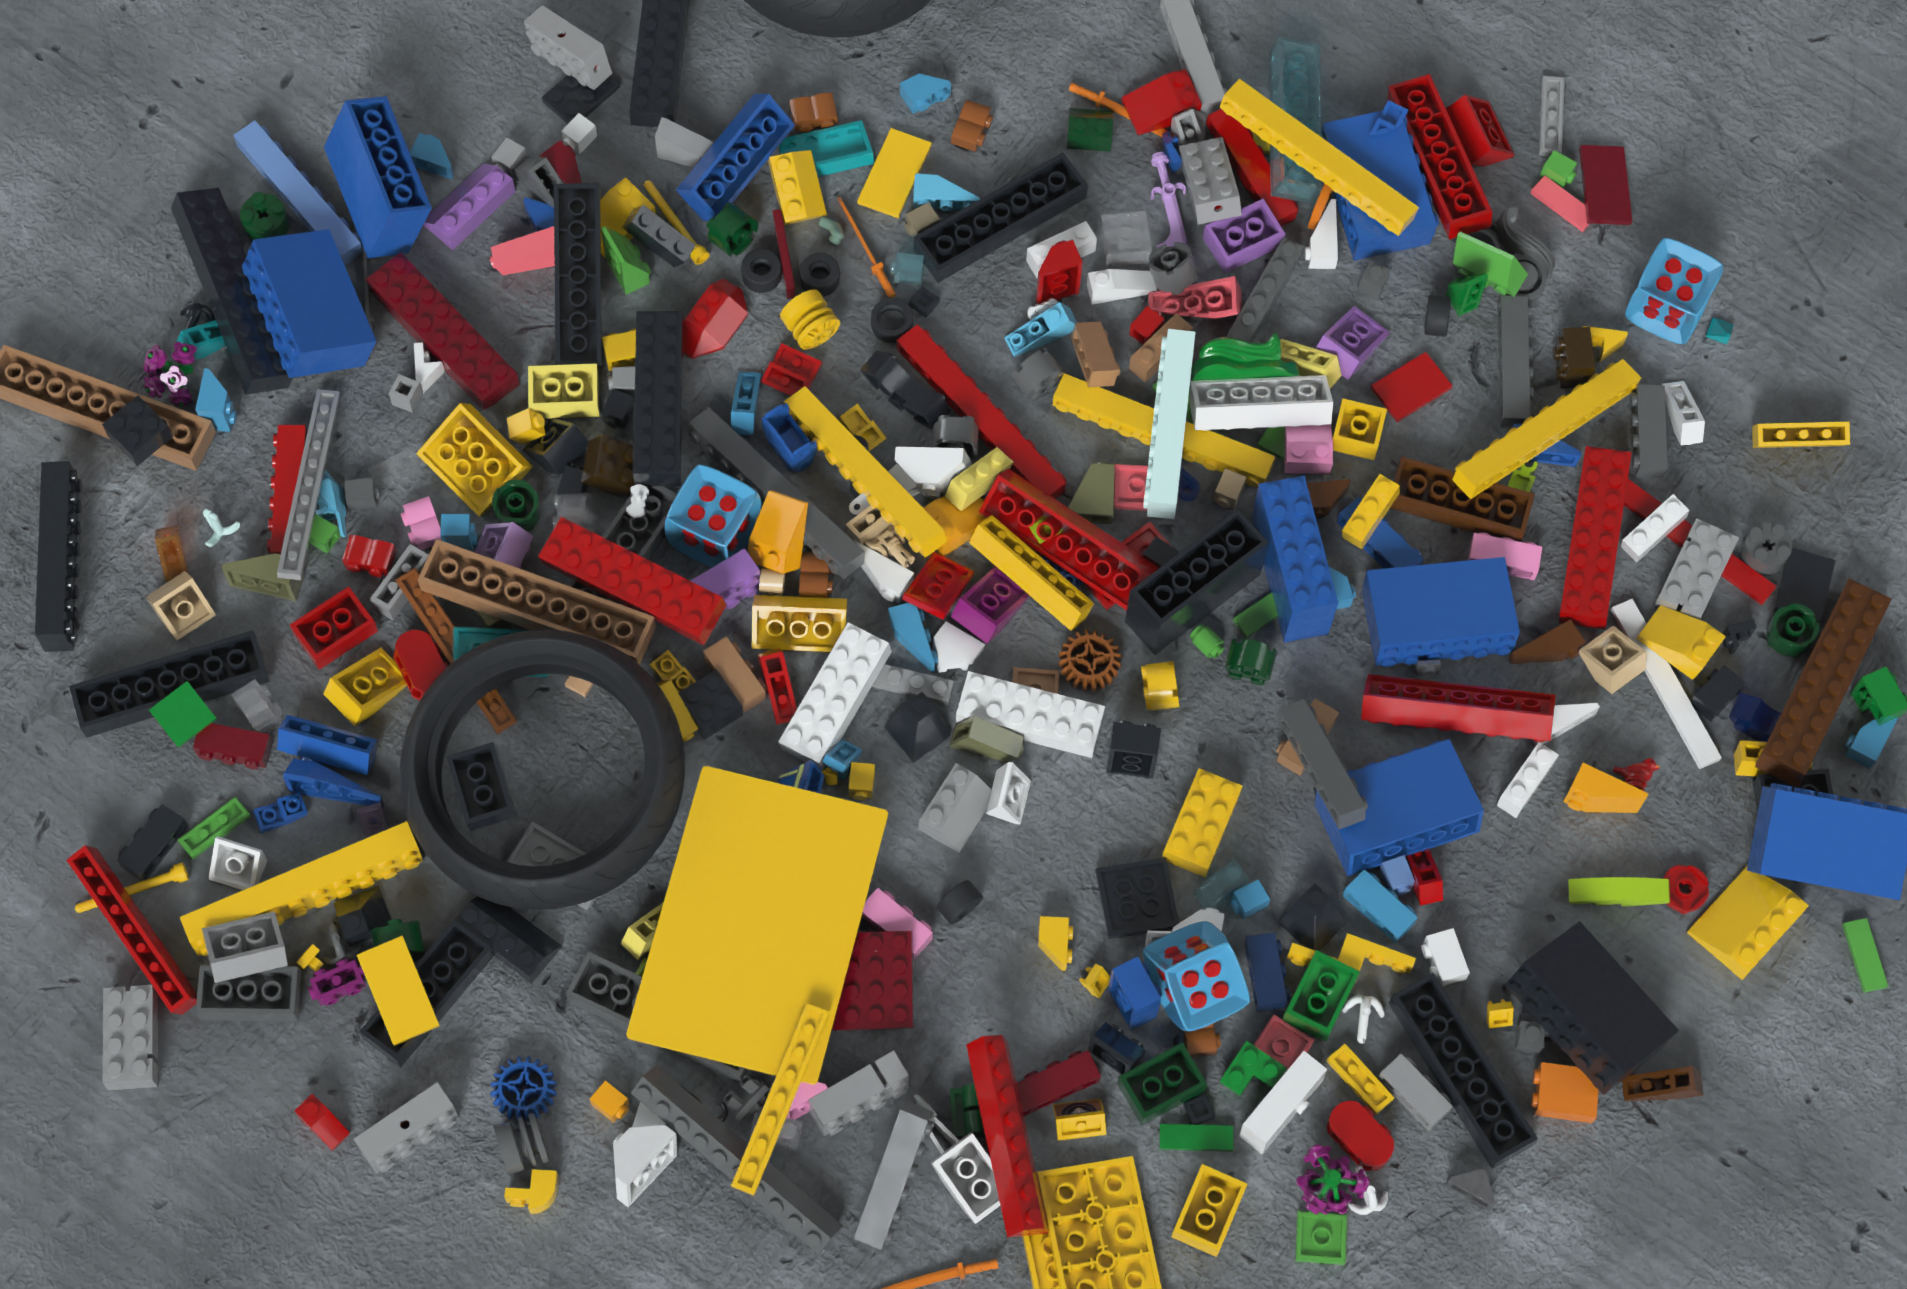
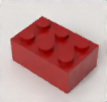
M349 586L290 624L293 635L319 670L378 632L375 621Z

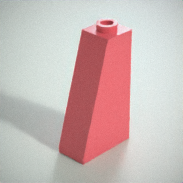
M554 226L492 246V256H490L492 267L497 269L502 275L555 266Z

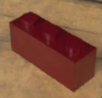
M211 723L196 735L193 749L200 759L211 761L213 758L221 760V762L228 765L239 763L244 764L245 767L250 769H258L259 767L266 768L273 741L270 734Z

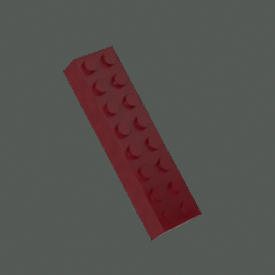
M401 252L366 278L369 292L418 343L424 344L425 350L429 351L430 356L436 362H443L444 370L484 412L519 386L518 376L513 368Z

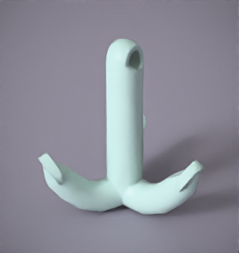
M208 509L203 511L204 517H206L214 531L211 539L205 542V545L208 547L216 545L222 535L232 534L240 527V522H236L228 527H222L217 514L211 513Z

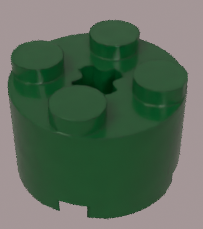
M255 192L242 205L240 219L246 235L252 242L255 239L284 236L288 233L289 222L285 207L276 196Z
M728 202L716 217H712L708 221V239L731 257V254L740 255L752 243L751 235L753 231L757 233L758 222L737 205Z
M510 480L505 482V485L500 488L498 487L493 494L492 506L498 524L514 522L527 532L535 528L540 519L541 507L538 494L529 483L523 480Z
M1796 603L1778 609L1767 627L1768 646L1777 653L1788 657L1797 658L1804 654L1819 633V623L1814 617L1813 611L1802 604Z
M1233 639L1225 665L1228 677L1234 680H1241L1242 677L1251 679L1250 682L1252 684L1263 686L1265 681L1271 679L1277 650L1273 648V651H1270L1267 644L1259 641L1242 639V643H1236L1237 639Z
M393 919L387 922L388 926L376 927L371 930L374 947L403 936L413 962L421 959L424 955L420 922L417 920L402 923V919Z

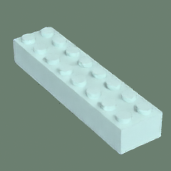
M1168 329L1167 337H1162L1143 508L1148 509L1147 517L1175 518L1195 332Z

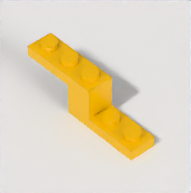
M1348 933L1339 957L1336 959L1360 971L1364 958H1368L1373 964H1385L1392 967L1393 971L1405 974V972L1410 974L1416 958ZM1292 943L1287 958L1291 959V962L1295 965L1309 966L1315 951Z

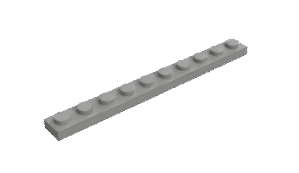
M317 389L277 569V578L301 580L340 401L339 391Z

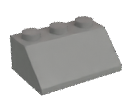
M955 763L920 818L919 830L960 853L986 812L992 790L976 774Z
M275 911L202 928L214 983L288 966L285 946Z

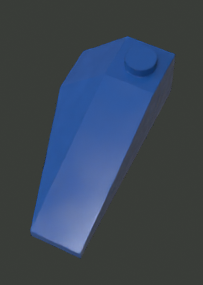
M310 758L293 759L283 774V779L290 793L296 794L300 792L301 795L382 809L384 807L381 796Z

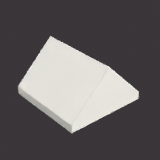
M1008 762L996 770L986 814L1021 825L1031 780L1013 762Z
M217 836L214 842L209 880L245 890L259 883L267 859L260 849Z

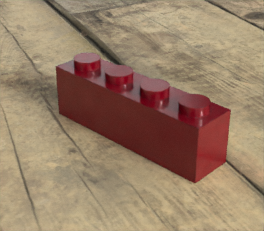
M1081 1050L1076 1051L1068 1056L1069 1059L1061 1063L1059 1060L1054 1061L1046 1066V1070L1039 1073L1037 1070L1032 1071L1024 1076V1080L1017 1082L1024 1117L1100 1082L1101 1075L1088 1050L1083 1053Z

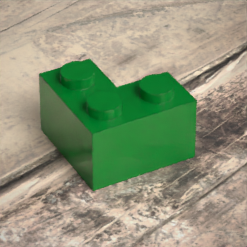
M1887 667L1863 676L1850 693L1860 712L1865 713L1871 710L1879 726L1904 715L1907 711V696L1901 692L1895 675L1889 672Z
M1246 1041L1219 1082L1241 1097L1254 1077L1272 1089L1287 1072L1288 1068Z

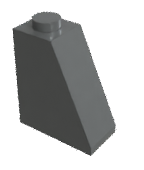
M529 157L512 169L525 189L551 207H554V184L564 183L546 157Z

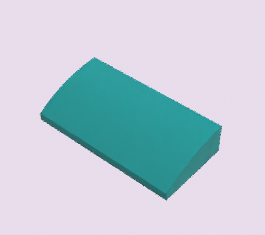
M862 120L786 137L778 146L780 155L811 150L818 177L874 164L873 151Z

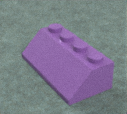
M483 163L429 213L423 226L454 250L515 193L513 179L498 166Z

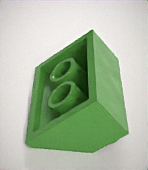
M1458 233L1453 264L1458 269L1457 273L1464 278L1472 275L1487 274L1486 288L1489 285L1503 296L1509 294L1515 297L1528 276V273L1515 256L1467 234Z

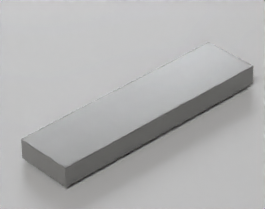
M1543 75L1541 79L1539 156L1550 157L1554 150L1562 154L1565 77Z

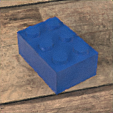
M1138 956L1113 968L1108 986V991L1130 1031L1156 1019L1162 996L1158 984H1153L1149 977L1151 973L1145 962L1141 963Z

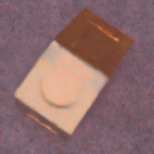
M179 525L156 529L155 543L165 581L172 580L184 571L188 573Z

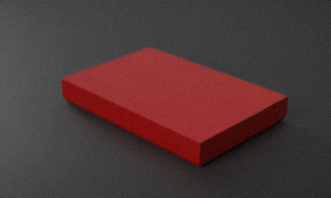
M1424 352L1372 384L1370 389L1394 420L1399 422L1451 390L1452 384L1427 352Z
M933 552L904 593L902 600L944 620L973 578L975 571Z

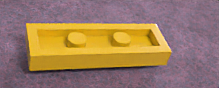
M1346 1044L1342 1045L1327 1058L1326 1062L1375 1116L1394 1100V1096Z

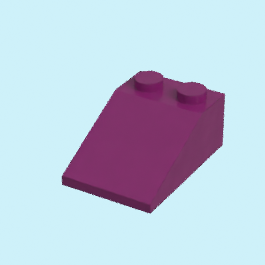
M994 566L959 599L951 617L988 644L1000 633L1030 595L998 567Z

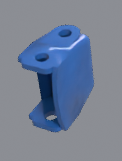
M787 403L781 404L767 412L761 418L762 427L767 442L790 472H801L812 464L817 452V443L809 441L789 414Z

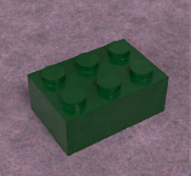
M1183 1042L1119 1076L1117 1083L1141 1126L1205 1092L1207 1087L1205 1079Z

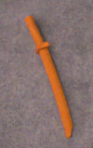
M1071 83L1069 91L1096 102L1095 106L1098 108L1102 105L1130 120L1125 107L1104 97L1105 92L1101 91L1098 94L1075 83ZM1163 128L1152 132L1162 138L1163 133L1167 132V130Z
M840 196L837 197L873 264L871 267L873 275L876 274L887 297L894 298L896 293L885 275L884 265L882 262L877 264Z
M997 1259L964 1266L960 1262L957 1263L956 1267L922 1275L882 1289H915L959 1276L960 1279H963L965 1274L998 1269Z

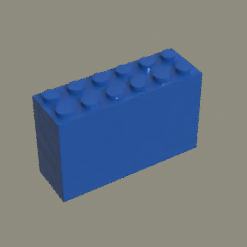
M384 96L345 100L324 145V149L367 258L398 255L400 252L402 254L409 253L432 207L388 98Z
M1382 111L1326 122L1322 125L1320 137L1419 207L1414 220L1397 236L1387 230L1381 223L1369 217L1363 210L1352 205L1342 195L1332 190L1353 261L1428 245L1431 243L1436 227L1439 225L1438 216L1432 211L1431 194L1426 192L1425 175L1420 173L1419 156L1417 153L1414 154L1413 137L1407 132L1406 117L1398 131L1375 137L1370 136V132Z
M330 230L253 240L247 257L242 264L243 273L249 279L250 290L256 296L259 312L263 313L266 329L272 335L274 348L279 352L282 368L286 370L288 377L294 378L365 366L376 344V339Z
M1305 476L1261 483L1258 486L1251 520L1253 526L1269 542L1263 566L1270 593L1273 595L1283 643L1327 635L1333 622L1338 600Z
M1505 557L1366 571L1362 587V597L1375 666L1390 667L1399 663L1412 665L1419 660L1427 661L1449 658L1460 660L1469 656L1482 658L1490 654L1503 656L1513 652L1520 630Z
M1450 739L1435 741L1421 749H1411L1408 753L1400 756H1390L1385 761L1379 763H1369L1364 768L1355 771L1348 770L1349 778L1353 777L1357 784V792L1360 796L1363 795L1365 797L1368 809H1366L1365 820L1345 828L1338 829L1316 789L1315 807L1347 877L1360 873L1364 869L1369 870L1381 866L1382 862L1403 855L1407 857V855H1413L1416 852L1431 849L1480 832L1484 809Z
M1771 783L1770 788L1762 787L1747 871L1900 900L1907 866V808L1886 806L1885 804L1863 801L1862 805V800L1840 796V801H1838V795L1817 792V796H1815L1816 791L1795 787L1794 792H1792L1793 787Z

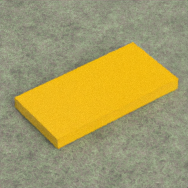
M891 128L860 193L857 204L899 219L914 186L915 174L920 173L932 147V142Z
M403 936L357 954L394 1046L440 1026Z

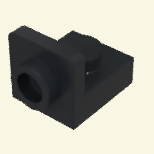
M1754 619L1727 625L1722 633L1726 636L1722 643L1728 649L1729 654L1735 653L1739 647L1738 641H1745L1751 638L1757 628Z

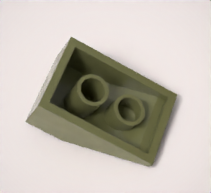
M276 553L222 565V570L229 586L292 601H297L305 577L302 574L301 580L277 578V569L281 555Z

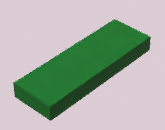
M1159 1124V1150L1233 1152V1126Z

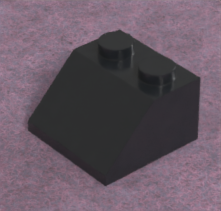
M553 418L544 427L545 435L529 442L522 451L548 472L560 475L564 472L565 466L570 467L575 458L580 457L585 452L588 440L574 423Z
M1105 1022L1090 1038L1088 1051L1113 1070L1123 1075L1137 1067L1143 1059L1146 1050L1143 1049V1044L1137 1039L1126 1037L1120 1027Z

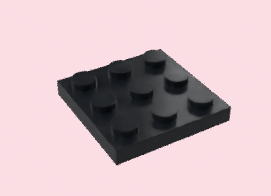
M1166 857L1095 869L1108 939L1144 934L1148 930H1169L1179 924Z

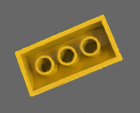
M754 595L752 605V649L774 650L780 648L781 650L831 652L847 624V599Z

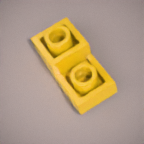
M669 650L649 664L661 680H671L678 693L696 682L687 669L680 665Z

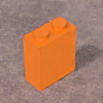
M1541 1062L1539 1067L1534 1069L1532 1082L1536 1084V1093H1532L1531 1107L1534 1108L1535 1116L1586 1123L1594 1122L1597 1118L1599 1090L1578 1067Z

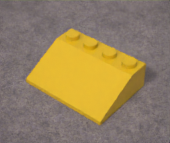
M460 403L416 453L479 517L492 507L493 494L498 487L500 488L505 485V482L510 480H522L533 467L471 404Z
M1746 867L1687 933L1743 980L1809 905L1787 887L1765 875L1747 871Z

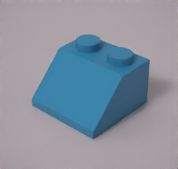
M204 368L196 412L198 416L211 420L216 431L231 432L232 424H236L237 411L233 408V401L230 400L227 391L209 369Z

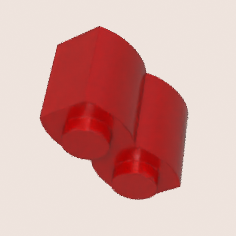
M350 535L342 562L347 570L351 572L368 571L374 577L387 576L391 571L397 550L394 544L386 541Z

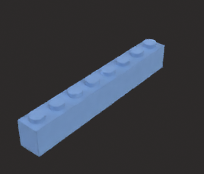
M254 120L233 135L237 147L310 232L330 230L344 265H347L363 254L359 235L356 232L352 233L348 229L350 227L347 221L335 214L334 206L329 201L326 203L322 199L321 191L316 186L312 187L310 185V180L304 171L299 172L297 170L295 161L291 156H285L284 150L277 140L272 141L271 135L264 125L260 127Z

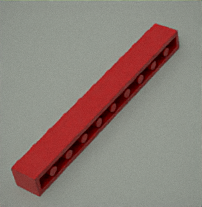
M917 324L897 339V351L937 393L942 394L947 399L946 403L959 417L971 416L974 418V422L979 428L978 437L991 451L998 447L1013 461L1010 470L1054 499H1057L1065 492L1066 479L1064 475L1059 471L1056 472L1051 467L1048 458L1044 455L1041 456L1036 451L1033 442L1029 439L1026 440L1021 435L1018 426L1014 423L1011 424L1006 419L1003 410L999 407L996 408L991 403L988 394L984 391L981 392L977 388L973 378L966 376L962 372L958 362L952 361L947 356L943 346L937 345L926 329H922Z

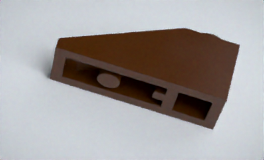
M1570 619L1513 651L1509 662L1511 664L1558 662L1564 661L1569 657L1575 659L1580 655L1579 650L1584 647L1586 641Z
M1694 1066L1629 1075L1622 1081L1624 1101L1671 1100L1704 1096L1701 1071Z

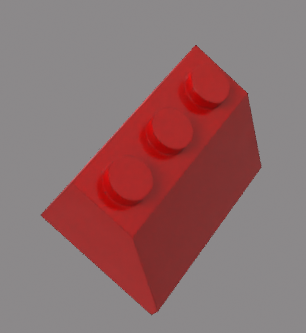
M1464 95L1446 108L1471 164L1485 167L1515 156L1489 101Z
M1073 239L1059 241L1049 250L1038 272L1036 304H1041L1049 298L1057 301L1079 294L1083 262Z

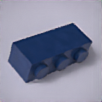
M1275 932L1246 936L1244 946L1256 1012L1285 1008L1287 1000H1290L1289 986L1284 985L1283 977H1286V968L1284 962L1280 963L1279 954H1282L1280 940H1276Z

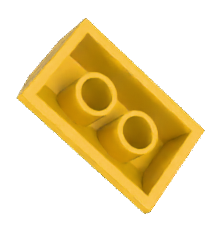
M811 150L769 157L768 164L779 209L782 211L784 226L827 216Z

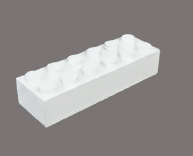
M1326 375L1190 381L1189 405L1195 430L1275 428L1280 426L1298 427L1304 425L1321 426L1331 424L1333 400Z
M848 622L778 741L781 749L804 762L812 760L817 767H822L823 770L826 764L822 763L825 755L840 742L892 651L889 643Z
M968 671L956 713V723L959 724L973 716H977L1023 736L1024 741L1092 758L1105 706Z

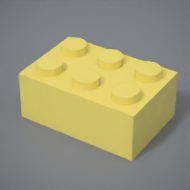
M597 364L528 366V408L542 414L544 419L599 417V373Z

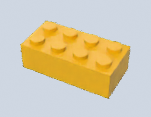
M1198 768L1165 846L1162 858L1166 857L1168 863L1206 878L1243 786Z

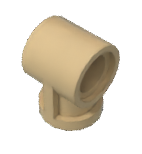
M762 568L759 591L763 595L782 596L784 594L785 573L782 574L771 569Z

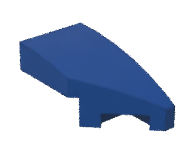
M1388 100L1371 130L1370 136L1375 137L1398 131L1408 113V109Z
M1167 131L1162 135L1163 150L1169 158L1168 165L1172 173L1180 170L1182 159L1175 149L1178 146L1179 140L1178 137H1172L1171 133Z

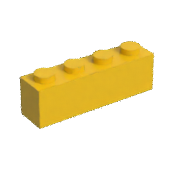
M1850 422L1756 424L1752 426L1753 448L1850 445Z

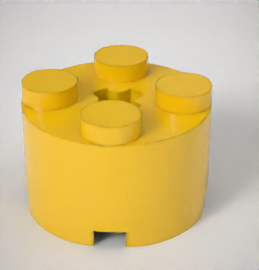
M1174 661L1141 666L1147 710L1155 711L1178 708L1179 697Z

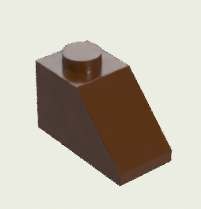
M1350 479L1306 483L1316 519L1323 518L1331 513L1347 494Z

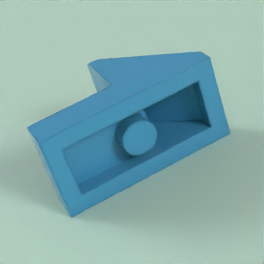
M842 739L825 755L822 763L826 764L825 769L829 767L838 773V778L845 780L851 771V762H857L863 750Z

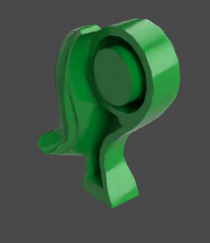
M1273 333L1270 340L1266 343H1251L1231 337H1219L1208 341L1198 349L1200 358L1192 365L1190 381L1300 376L1296 363L1281 360L1280 339L1277 333Z

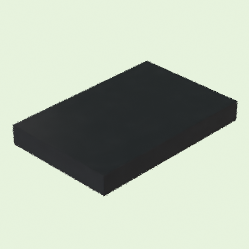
M1792 547L1791 554L1786 561L1774 611L1777 612L1781 607L1790 604H1802L1813 611L1814 617L1820 623L1836 560Z

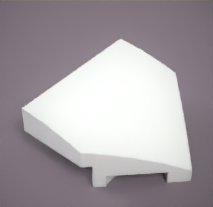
M945 622L934 636L931 650L934 649L936 652L939 672H946L947 669L961 668L964 671L981 654L985 644L950 623Z

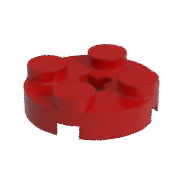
M1677 865L1670 868L1662 878L1669 879L1670 903H1667V905L1681 914L1698 910L1709 896L1708 879L1697 867ZM1679 884L1683 886L1688 884L1690 886L1688 889L1690 893H1682Z

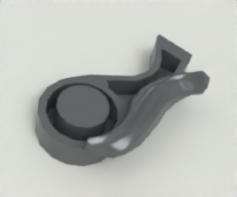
M1513 205L1504 211L1497 221L1492 219L1491 227L1467 235L1484 240L1489 245L1515 256L1528 273L1515 296H1528V305H1531L1541 297L1546 286V280L1550 279L1553 275L1555 261L1550 250L1520 226L1517 219L1519 209Z

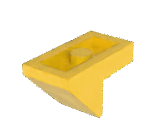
M1590 327L1593 347H1600L1599 362L1624 345L1628 335L1627 331Z

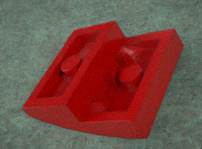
M781 343L760 382L792 396L804 386L809 390L823 362Z

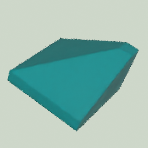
M1712 317L1705 337L1727 345L1734 324Z

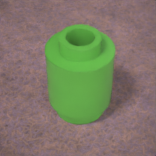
M1201 624L1190 635V638L1193 640L1192 643L1207 658H1216L1224 650V641L1209 626L1205 627Z

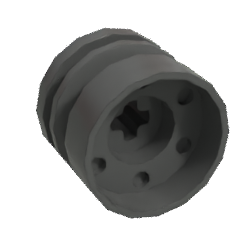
M534 1112L528 1114L530 1126H525L522 1116L518 1117L519 1129L514 1130L510 1121L493 1125L508 1175L523 1171V1159L527 1157L533 1167L537 1166L534 1156L540 1154L543 1164L549 1162L548 1143L542 1124L535 1117Z

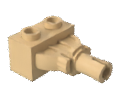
M868 506L845 524L849 537L853 541L855 540L875 552L881 553L885 557H888V554L894 556L904 568L909 566L906 562L910 565L914 562V556L902 546L905 543V539L897 534L895 526L891 522L888 524L882 518L881 511L878 508L873 509L871 506Z

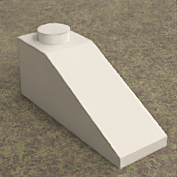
M1331 199L1310 238L1309 247H1305L1304 258L1308 260L1309 269L1336 268L1338 260L1336 199Z
M1106 269L1090 272L1087 277V289L1091 305L1148 295V293L1157 291L1151 271Z
M1679 381L1662 384L1665 385V401L1673 431L1680 445L1703 442L1705 420L1685 382Z
M854 540L865 551L864 564L861 567L876 589L886 600L895 601L900 604L904 593L914 580V572Z
M1598 703L1555 705L1551 740L1595 716L1600 707ZM1532 739V741L1534 742L1535 745H1537V744L1539 743V742L1534 741V740ZM1543 741V742H1540V743H1542V744L1544 745V744H1546V743L1549 742V741Z

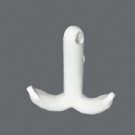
M1356 995L1345 1003L1342 1012L1346 1013L1355 1004L1360 1003L1357 1042L1363 1044L1367 1037L1371 1005H1373L1381 1018L1385 1016L1382 1004L1374 996Z
M1357 1166L1355 1168L1356 1173H1358L1360 1169H1363V1167ZM1368 1185L1366 1192H1364L1366 1206H1359L1351 1202L1348 1203V1206L1352 1211L1360 1215L1381 1211L1387 1204L1388 1192L1384 1191L1379 1202H1377L1375 1188Z

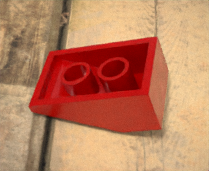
M1186 69L1165 74L1121 98L1137 135L1170 127L1172 117L1190 108L1200 111L1202 103Z

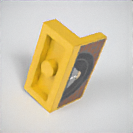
M1101 1099L1053 1104L1057 1140L1106 1135L1105 1112Z

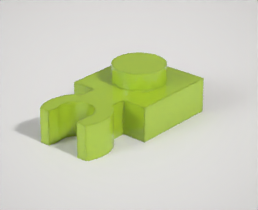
M1535 461L1532 467H1527L1523 464L1519 467V470H1514L1507 486L1530 492L1536 478L1531 474L1535 472L1538 463Z

